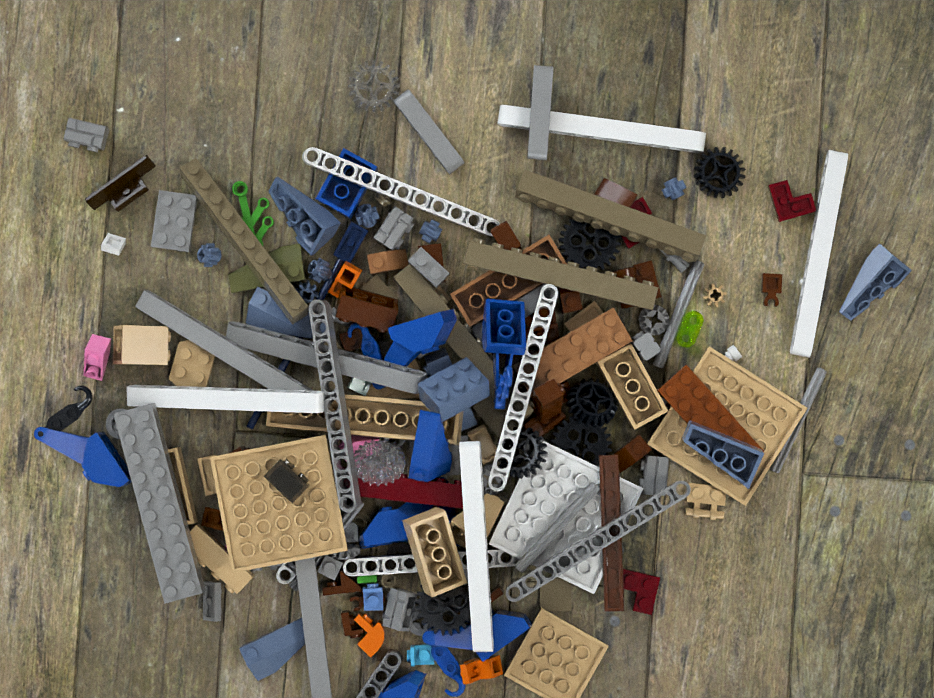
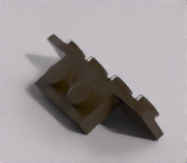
M145 155L98 190L92 192L85 198L86 203L93 210H96L109 200L114 209L119 212L149 191L141 177L155 168L156 165L148 155Z

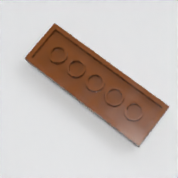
M686 364L657 390L687 424L691 420L762 449Z

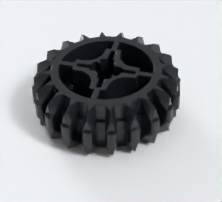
M715 147L714 154L711 149H708L707 155L704 153L700 155L704 161L700 159L696 161L700 167H694V170L699 172L694 174V178H700L696 185L702 183L703 187H701L700 191L702 192L707 189L706 196L714 192L713 198L715 199L718 193H720L721 199L725 198V192L729 197L732 196L731 189L737 192L739 190L737 186L743 185L739 179H745V175L740 174V172H744L746 169L745 167H739V165L743 164V160L737 162L736 159L739 155L736 154L732 157V149L725 153L726 147L721 149V153H719V148ZM716 158L725 159L730 164L724 166L720 164L719 160L717 161ZM710 160L712 163V173L705 176V166ZM717 168H719V171H720L721 169H722V170L727 169V170L721 175L722 177H720V175H719V176H717V175L713 176V175L715 174V172L718 171ZM734 169V179L729 185L727 173ZM717 180L723 188L714 187L708 181Z
M584 378L580 382L577 381L570 388L566 397L568 400L566 406L570 407L568 413H573L572 419H579L578 424L585 423V428L589 424H591L593 429L597 425L601 428L614 418L618 410V406H616L618 400L615 399L614 393L611 392V387L607 388L606 382L599 383V378L595 382L592 378H589L587 381ZM587 393V396L579 398L580 394ZM602 408L606 409L602 413H597V411L601 410Z
M522 426L519 439H527L517 444L510 469V476L513 478L517 476L519 479H522L523 476L530 478V472L536 475V468L541 470L542 466L540 463L546 462L543 456L548 455V452L543 450L547 447V444L542 443L544 438L539 436L538 431L533 432V429L530 427L526 430L524 426ZM504 440L502 447L510 450L513 447L512 440ZM533 444H534V448H535L534 456L531 455V450H532V448H533V446H532ZM518 449H522L527 457L521 455ZM505 458L498 460L501 462L499 464L500 468L503 469L508 466V461ZM523 461L529 462L523 467H516L517 464H521Z

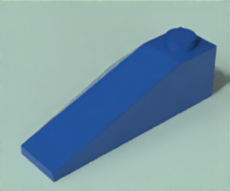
M420 410L408 478L429 482L451 470L453 455L449 450V442L445 437V429L439 413Z

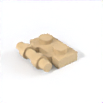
M688 482L691 490L690 494L686 497V502H693V508H686L685 515L692 516V518L707 517L710 520L724 519V512L717 511V505L725 506L726 493L713 485ZM700 503L711 504L710 510L700 509Z

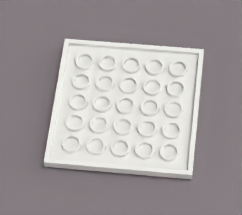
M543 441L542 443L547 444V447L543 449L548 452V455L543 456L546 462L540 463L542 466L541 470L536 468V475L530 472V478L523 476L522 479L518 480L488 544L521 559L592 482L596 483L600 488V470L598 466ZM535 448L531 452L532 456H534ZM620 477L622 515L636 506L643 488ZM600 490L531 563L532 565L540 566L602 527ZM628 515L626 517V524L628 523L631 515ZM600 535L593 537V545L600 546L602 544V537ZM578 546L576 548L577 556H584L586 554V547ZM602 550L558 577L594 594L603 576ZM562 556L559 559V564L562 567H566L570 563V559L567 556ZM546 566L543 568L544 571L553 574L551 567Z

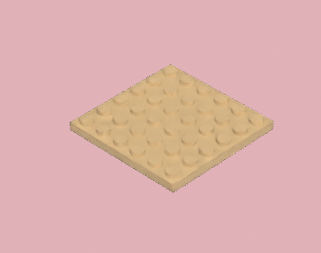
M708 346L693 372L764 450L763 458L750 488H746L738 480L731 477L727 472L713 464V462L683 441L682 436L687 423L671 406L647 444L746 506L808 408Z
M326 435L210 457L231 573L348 551Z

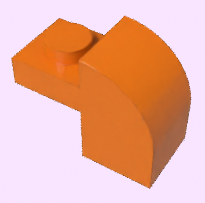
M345 261L328 293L338 298L342 284L352 289L363 270Z
M360 612L354 618V621L367 633L358 641L357 645L368 656L372 657L384 642L385 629L380 620L373 625V619L368 614Z
M500 655L490 656L485 661H482L480 658L464 661V664L460 665L463 684H471L480 679H491L502 675Z

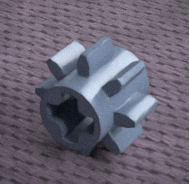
M675 177L663 183L665 188L662 189L665 198L670 197L673 201L685 195L683 190L687 187L683 179L678 181Z
M370 204L359 206L358 212L355 213L358 225L363 224L365 228L374 226L377 223L376 219L380 218L376 206L371 207Z
M431 219L430 223L425 221L419 234L423 235L422 240L429 244L432 240L437 242L443 230L439 228L440 223Z
M206 243V245H201L197 252V258L200 263H204V267H212L221 260V251L219 248H215L214 243Z
M321 258L318 261L313 260L308 266L309 278L318 283L321 280L326 281L331 275L330 263Z
M309 280L306 283L299 282V288H295L306 303L312 302L314 297H318V292L315 291L317 289L316 284L311 285Z

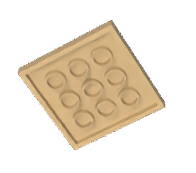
M541 607L506 669L504 676L543 698H580L609 645Z

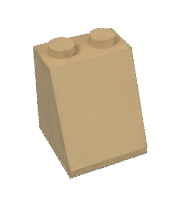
M113 326V364L168 365L171 356L170 350H168L171 332L168 331V327Z
M487 493L484 495L488 537L504 505V501L495 495ZM462 511L452 519L450 527L455 543L466 549L464 512Z

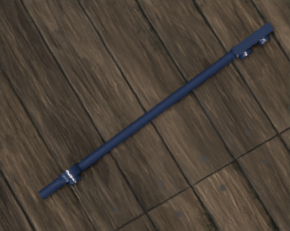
M351 221L333 254L338 259L331 270V275L325 281L315 300L325 299L344 262L348 261L351 263L368 230ZM283 359L278 369L285 372L290 360ZM254 411L246 426L253 430L262 412L267 411Z

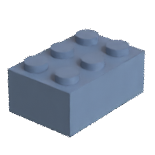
M467 357L418 383L419 399L431 412L439 413L442 422L490 396L489 380Z

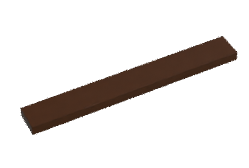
M599 455L602 527L621 516L619 455ZM612 525L609 528V533L612 536H616L620 532L617 525ZM621 537L602 549L605 612L625 611Z

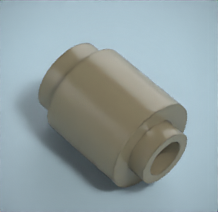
M372 499L361 500L364 506L353 519L357 526L366 527L376 514L378 506Z

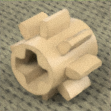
M711 284V290L704 289L707 294L702 299H707V306L714 303L715 308H717L719 301L725 303V300L722 298L727 293L721 291L722 285L715 288V285ZM713 291L715 292V294H719V297L716 298V301L714 298L710 297V294H713Z

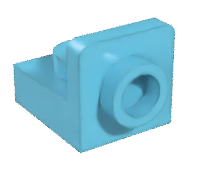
M431 645L410 646V650H407V662H411V667L434 664V658L431 655Z

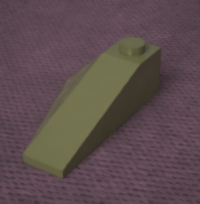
M300 244L281 246L268 253L291 284L307 281ZM248 265L228 274L231 293L255 290L257 286L264 288Z

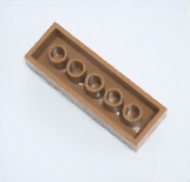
M550 235L522 251V254L530 255V252L541 254V258L546 260L549 257L558 258L560 263L567 265ZM489 270L452 292L450 296L471 328L483 320L486 299L516 301L543 283Z
M614 308L544 347L530 399H532L535 388L552 379L557 384L561 383L633 341ZM521 361L512 366L516 375H518ZM527 364L523 367V371L526 374H531L534 371V367L531 364ZM522 383L527 392L529 390L528 384Z

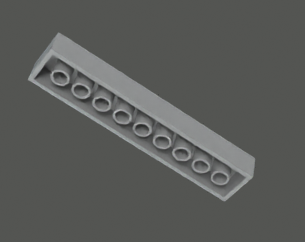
M151 403L114 413L164 604L202 594L206 589L156 404Z

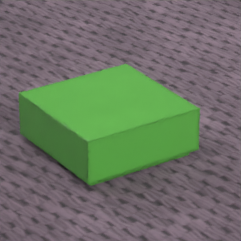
M377 575L357 576V584L376 583L378 581Z

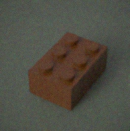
M342 284L336 304L335 317H338L343 322H356L361 327L371 326L376 328L377 331L384 333L388 331L389 327L394 326L398 313V299L355 287L350 289Z

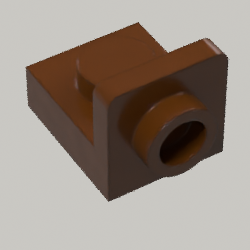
M359 328L352 331L351 338L348 337L347 332L339 335L345 351L350 352L361 348L362 332Z
M350 610L342 611L341 618L344 635L350 636V638L361 637V633H364L365 630L362 627L353 629L352 626H355L354 614H350Z

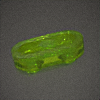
M691 311L685 315L676 335V341L679 346L688 348L694 345L704 322L701 313ZM691 317L696 319L695 324L690 323ZM683 335H688L689 340L687 342L682 340Z

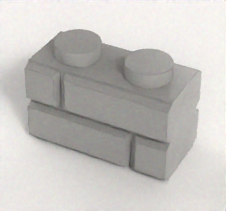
M68 118L64 140L69 142L68 146L79 148L82 145L86 146L88 151L98 153V150H105L109 128L99 124Z
M394 206L373 237L374 240L391 251L395 248L399 250L404 242L402 237L405 233L409 234L415 225L412 223L414 218Z
M422 247L408 260V263L436 289L450 275Z
M640 331L631 337L633 340L631 344L635 351H637L641 361H647L661 351L657 342H654L655 339L650 332L644 333Z
M645 455L644 459H641L640 470L643 471V478H639V486L643 488L642 494L655 495L667 487L668 457Z
M390 588L386 597L388 601L386 610L382 615V626L397 631H409L417 594L402 588Z

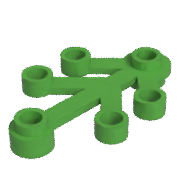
M237 181L233 184L232 191L239 198L243 221L255 235L254 226L263 211L269 208L270 202L267 198H260L258 206L251 215L246 197L248 186L242 181ZM240 186L244 187V191L242 193H238L237 191L238 187ZM263 200L267 201V205L265 207H261L260 205L261 201ZM270 216L263 218L262 226L255 235L262 246V238L267 230L274 225V220ZM266 219H271L272 221L269 226L265 225Z

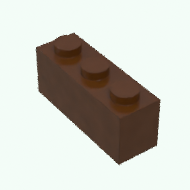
M554 379L533 390L532 403L535 406L532 408L540 423L561 413L564 399L563 394L565 392L560 383L557 384Z

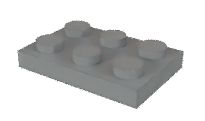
M159 190L151 247L190 253L198 200L195 195Z

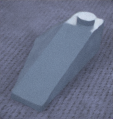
M276 177L268 192L279 211H283L288 221L286 223L294 229L297 235L295 238L298 243L311 256L314 255L335 235L341 223L326 208L281 178Z
M879 243L866 258L839 312L851 321L869 308L870 302L874 299H881L884 296V292L890 287L893 289L897 287L912 270Z
M257 286L248 305L246 324L290 336L313 339L309 312L307 316L292 325L270 294ZM324 323L320 324V331L322 333L326 331Z
M302 617L239 648L247 667L257 681L277 672L305 645Z

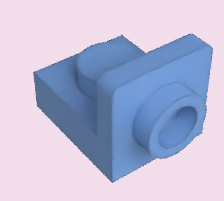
M367 583V587H363L364 611L384 610L383 586H379L378 583Z

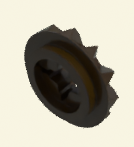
M403 542L392 545L387 552V555H397V550L401 554H412L410 544ZM392 559L387 560L388 566L394 569L396 567L395 561ZM406 559L407 565L405 564V566L413 568L415 566L414 559Z

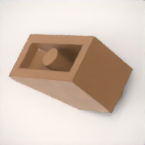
M406 249L367 255L371 275L402 270L409 265Z

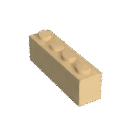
M197 524L190 531L198 563L212 570L211 575L215 579H221L226 583L225 588L229 592L238 594L255 575L250 570L231 573L227 549L200 524Z

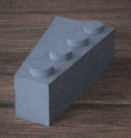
M445 348L424 356L427 364L424 369L428 378L452 365ZM471 407L463 411L462 431L477 425Z
M689 420L682 436L683 441L749 489L764 455L762 449Z

